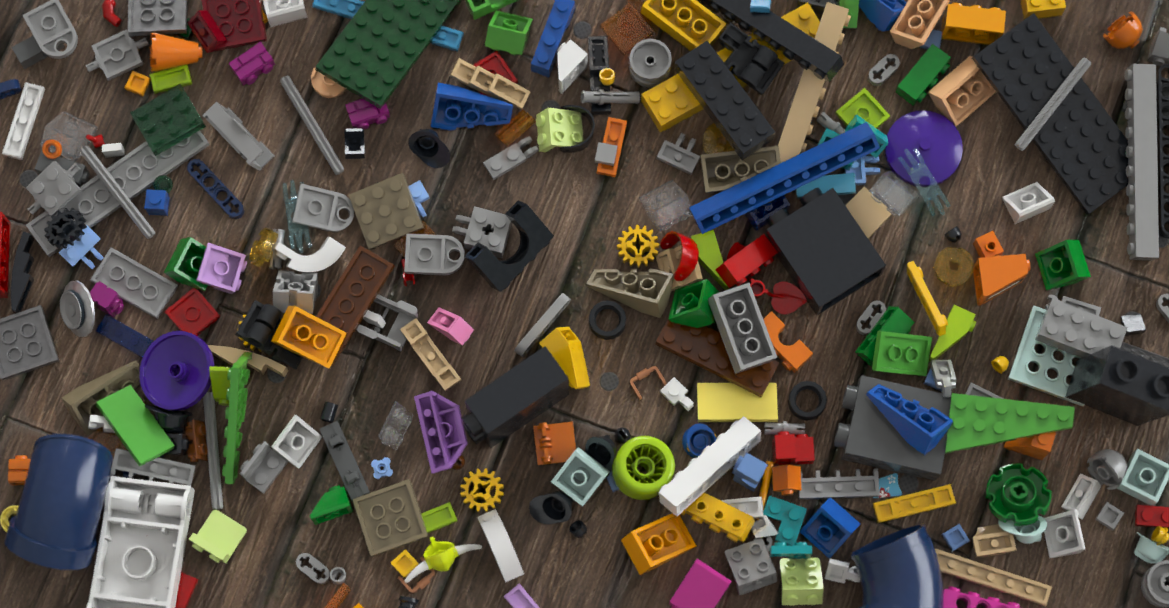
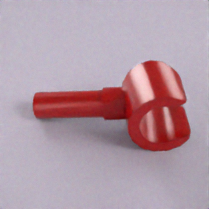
M102 134L94 137L91 135L86 136V139L93 142L95 148L105 144Z
M402 259V260H401V263H402L403 270H404V268H405V259ZM403 273L404 286L407 287L406 281L408 280L413 281L414 285V274Z

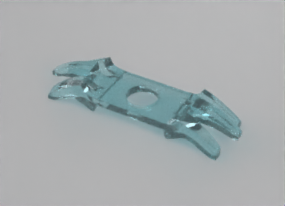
M906 148L904 152L912 168L908 166L901 156L898 158L911 177L932 217L936 214L930 200L934 202L940 213L944 215V209L937 196L940 195L947 208L951 206L929 171L918 149L914 148L913 151L920 162L919 164ZM922 176H927L930 179V185L926 188L921 187L919 184V179Z
M291 180L290 199L288 198L287 184L283 183V199L289 232L288 238L290 248L295 249L293 235H296L295 239L299 253H303L302 234H304L307 247L311 248L312 244L308 226L292 223L291 214L295 209L297 195L294 180Z

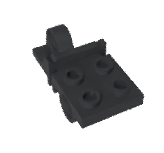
M729 23L717 40L723 47L732 51L725 61V65L728 69L732 66L731 73L760 95H763L785 63L778 58L774 51L757 43V40L749 42L752 38L750 35L748 36L735 25Z
M255 300L235 335L268 355L275 352L271 359L276 362H283L296 370L303 357L271 342L283 318L282 312L270 304L263 305Z

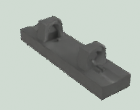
M338 421L320 428L319 430L351 501L353 502L352 499L369 494L370 491ZM339 443L343 444V445H340V446L334 448V446H335L336 444H339Z

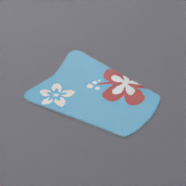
M894 473L879 478L880 496L873 498L901 496L902 491L898 485V474Z

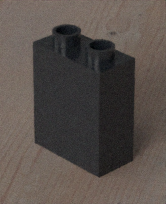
M818 187L805 194L799 200L803 207L792 214L786 208H783L769 217L767 223L770 227L766 231V237L778 252L776 256L797 287L805 295L807 302L816 315H819L881 276L886 267V264L834 188L823 194Z
M1111 345L1077 360L1065 397L1139 426L1169 415V368Z
M544 346L465 400L467 414L461 417L464 429L475 445L485 440L491 449L569 395V378L547 347Z

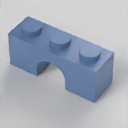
M746 452L745 456H740L734 465L735 467L732 472L734 474L733 481L754 492L768 464Z

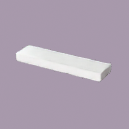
M25 82L2 152L3 156L19 160L23 159L45 91L44 87Z

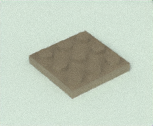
M403 173L349 194L350 201L370 250L424 228Z
M409 479L352 499L371 557L429 537Z

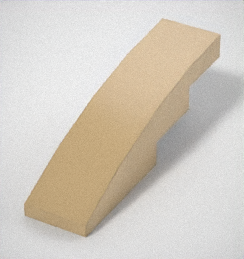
M460 58L457 59L449 75L469 87L498 100L513 104V106L520 109L523 108L530 94L529 90L499 74L494 75L480 66L475 67Z
M208 345L212 355L231 366L236 363L244 352H250L232 347ZM252 353V359L247 362V366L261 374H264L267 368L282 377H285L288 372L286 366L256 353Z

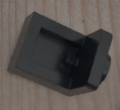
M344 129L345 159H365L364 129Z
M183 433L167 434L174 444V449L165 454L185 455V452L189 449L187 435Z

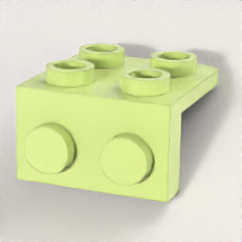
M547 108L536 115L539 152H547L554 147L578 145L584 141L580 112Z
M213 510L198 534L193 532L189 540L193 543L192 547L202 553L205 550L210 553L208 557L219 563L221 560L227 563L245 536L247 529L220 511Z
M817 557L808 559L782 558L780 560L782 605L822 604L824 588L820 559Z

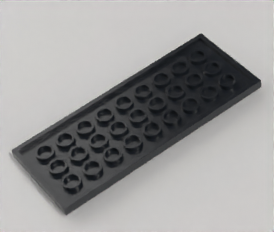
M1034 13L972 57L975 64L1024 130L1028 128L1074 69L1073 65ZM1080 78L1032 141L1088 215L1129 185V180L1126 176V167L1128 165L1126 147L1128 146V140L1084 80Z

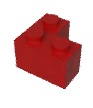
M789 431L778 432V435H774L772 440L774 466L813 464L815 461L813 437H808V434H799L795 438V434H790Z

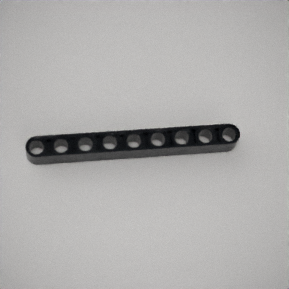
M1164 64L1156 72L1158 225L1160 236L1169 238V232L1164 228V224H1169V213L1164 210V205H1169V193H1166L1163 189L1164 185L1169 186V174L1163 171V166L1169 167V155L1163 152V147L1169 148V136L1164 135L1162 132V128L1169 129V117L1162 114V109L1169 110V98L1164 97L1161 93L1162 90L1169 92V78L1166 79L1161 75V71H1166L1169 74V64Z

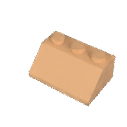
M908 0L890 30L895 43L910 49L923 46L950 0Z
M969 56L928 93L939 111L957 127L995 94L996 91L975 64L972 56Z

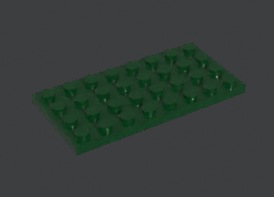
M366 0L315 66V70L381 109L461 0Z

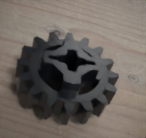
M65 208L62 213L58 210L57 216L52 215V221L46 222L49 227L44 228L46 232L45 237L52 246H56L58 249L62 246L66 249L68 244L74 246L75 240L80 241L79 236L85 234L82 229L87 228V226L84 224L86 219L78 210L76 211L74 208H71L69 211Z

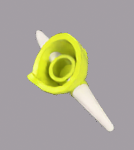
M431 537V544L424 552L425 560L410 572L405 579V583H408L418 574L432 568L438 571H448L456 557L471 550L481 549L482 546L477 544L455 546L454 543L435 541V538Z

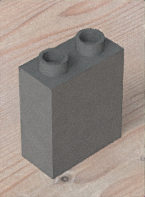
M862 375L857 386L847 384L842 408L851 410L849 425L839 423L834 440V446L843 448L841 460L935 481L940 476L947 432L936 447L924 455L906 442L866 394L873 387L880 384L900 393L902 398L913 402V399L919 401L920 406L929 410L933 407L947 417L950 415L951 397H943L942 393Z

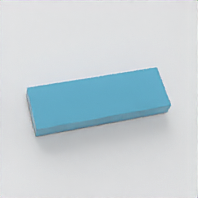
M855 173L824 175L797 188V198H802L805 194L818 187L823 194L834 188L838 195L856 193Z

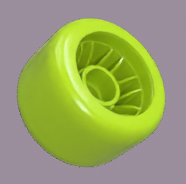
M637 436L625 442L617 452L612 466V476L616 486L622 493L637 500H647L658 496L661 487L671 482L675 472V460L671 450L664 442L652 436ZM637 467H644L646 469V474L640 473L637 470Z

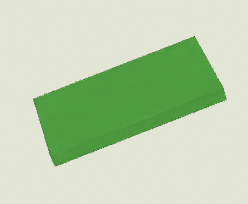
M129 385L97 401L96 406L140 467L174 449V444L151 412L144 407L145 404L133 387Z

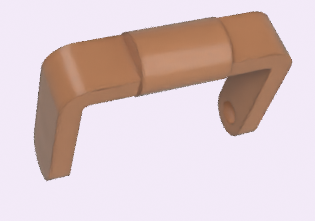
M656 366L643 369L630 380V385L639 400L642 399V396L634 382L644 379L653 371L657 373L664 386L667 384Z
M433 568L430 569L431 573L422 578L413 589L400 576L398 579L410 593L414 594L431 582L430 580L435 576V571Z

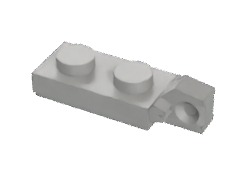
M931 360V370L937 388H942L943 397H951V390L956 386V376L952 361Z

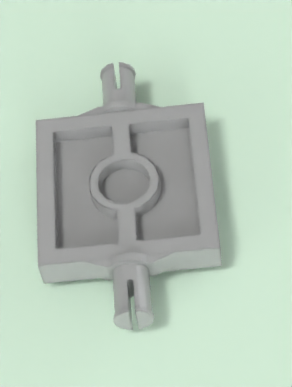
M124 30L92 45L96 61L87 64V70L90 72L100 67L109 81L143 65L138 49L149 44L145 37L134 42L128 35L127 30Z
M53 161L26 187L35 200L27 210L34 215L42 207L50 216H55L58 210L60 211L81 191L73 178L81 168L74 163L68 170H65L56 161Z

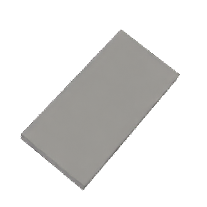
M110 247L90 279L94 284L99 281L108 288L110 287L116 291L122 300L156 319L160 317L178 288V285L112 247Z

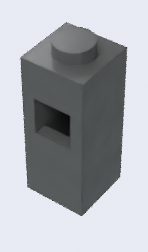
M34 36L11 47L24 69L48 57L42 52ZM59 44L57 50L65 48L64 44Z
M41 151L35 166L38 175L53 161H56L65 170H68L76 163L81 169L73 176L75 183L81 187L84 183L88 182L90 173L86 165L61 157L49 159Z

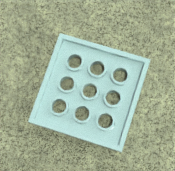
M1033 305L1008 380L1084 406L1085 404L1065 397L1069 387L1066 377L1072 376L1075 368L1072 364V359L1082 358L1035 340L1046 310ZM1036 344H1041L1044 347L1045 351L1043 354L1035 352L1034 346ZM1060 351L1063 354V360L1058 361L1054 359L1053 353ZM1030 362L1038 365L1037 372L1029 370L1028 364ZM1054 369L1057 372V378H1049L1047 370Z

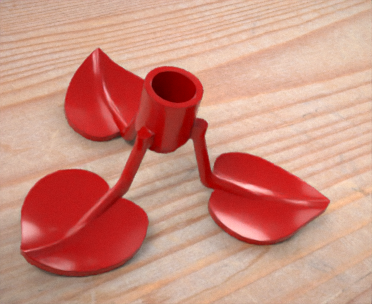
M735 242L729 250L727 260L745 248V246ZM749 275L746 276L751 282L750 285L755 298L761 297L763 293L773 297L771 306L779 314L787 315L793 313L807 302L802 291L789 282L776 283L773 287V293H770L765 289L763 282L754 280Z

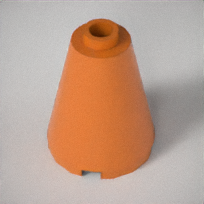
M158 33L150 34V40H152L150 45L151 71L156 72L197 63L198 59L202 58V47H198L196 42Z

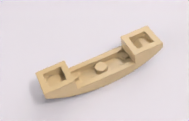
M417 318L400 329L444 391H447L461 381L459 375L451 364L447 362Z

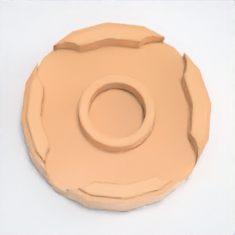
M315 68L313 69L311 83L315 92L320 96L336 98L347 90L316 71Z

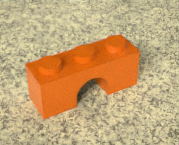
M771 311L763 320L776 355L783 361L782 365L786 370H792L796 373L812 358L813 352L800 339L791 346L783 345L779 341L778 335L784 330L785 324Z

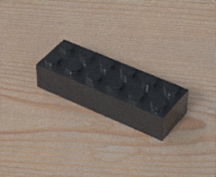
M705 41L675 61V71L741 160H744L774 140V129L708 41Z

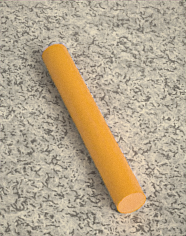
M766 461L768 465L763 475L759 497L763 499V511L772 476V467L774 466V462Z

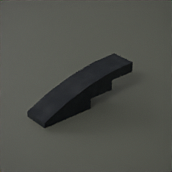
M588 36L590 91H598L599 89L610 91V85H603L599 77L601 70L609 68L607 36ZM591 103L592 115L611 114V103H604L603 105Z
M24 231L16 250L12 269L11 309L15 314L22 311L34 282L33 277L29 274L34 262V258L29 254L34 238L30 233Z

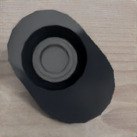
M420 129L409 137L408 145L410 150L428 166L442 168L450 161L449 149L434 130Z
M144 405L145 408L155 411L156 421L165 432L182 433L187 416L193 415L187 411H171L154 405Z
M610 435L591 437L586 442L584 452L611 472L616 454L615 443L610 439Z
M562 491L539 495L530 502V514L537 522L542 524L568 521L572 514L574 499Z

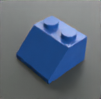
M830 497L800 530V533L830 559L858 528L860 523Z

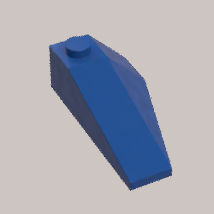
M859 0V7L867 18L875 24L878 30L884 32L891 30L907 4L905 0Z
M438 83L431 127L456 130L459 127L474 128L476 125L509 124L513 104L459 86Z
M880 384L873 387L866 394L906 442L924 455L936 447L953 424V420L933 407L930 410L919 405L920 402L914 399L913 402L902 398L900 393Z

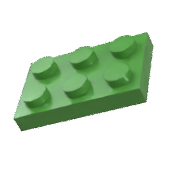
M877 330L872 370L927 376L932 337Z

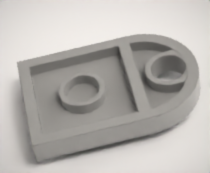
M50 0L22 15L45 55L50 58L61 59L74 52L77 47L78 36L59 0ZM61 43L67 44V48L64 51H58L57 47Z
M300 184L292 223L330 232L342 231L350 225L354 218V209L347 196L338 192ZM341 209L348 211V219L344 220L339 217Z
M406 234L405 274L450 275L462 267L465 259L464 248L456 238L448 235ZM452 251L460 253L458 260H451L449 258Z

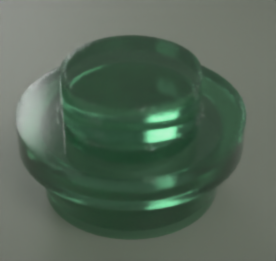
M166 175L158 176L153 182L154 190H165L169 193L173 187L171 178Z

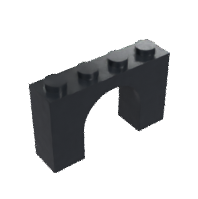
M519 200L505 213L520 234V245L516 253L509 259L498 260L486 246L477 243L465 255V258L487 283L499 292L506 289L510 282L522 273L523 268L533 261L542 248L546 247L554 237L526 203Z

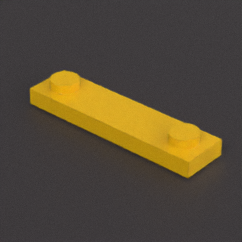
M914 261L907 263L906 273L937 335L942 336L946 334L947 319L944 314L941 315L923 280L921 268L917 267Z
M951 484L876 502L873 503L877 522L882 523L954 505L956 501Z

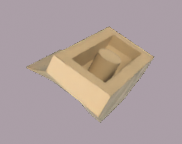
M999 524L978 527L976 535L972 537L975 557H988L1016 551L1014 535L1000 528Z

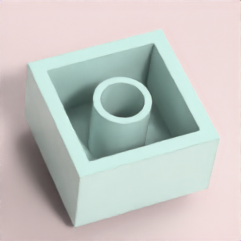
M578 447L551 482L581 506H584L610 471Z
M1136 449L1127 463L1128 469L1117 489L1153 506L1158 502L1169 479V464Z

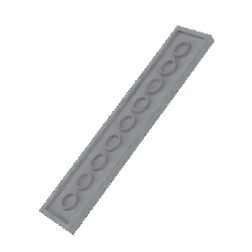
M186 113L107 168V171L128 198L132 200L210 144ZM97 175L79 187L81 191L60 212L62 213L65 208L69 211L71 208H74L86 219L84 224L92 228L122 206ZM45 211L26 224V227L48 257H50L63 247L61 246L58 249L56 246H52L45 237L46 232L44 228L49 227L46 222L52 221L49 213Z

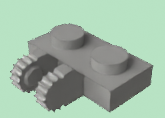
M683 133L680 134L676 144L665 140L657 155V159L692 175L700 159L699 155L691 152L696 139L692 138L689 141L687 149L680 147L685 140V134Z

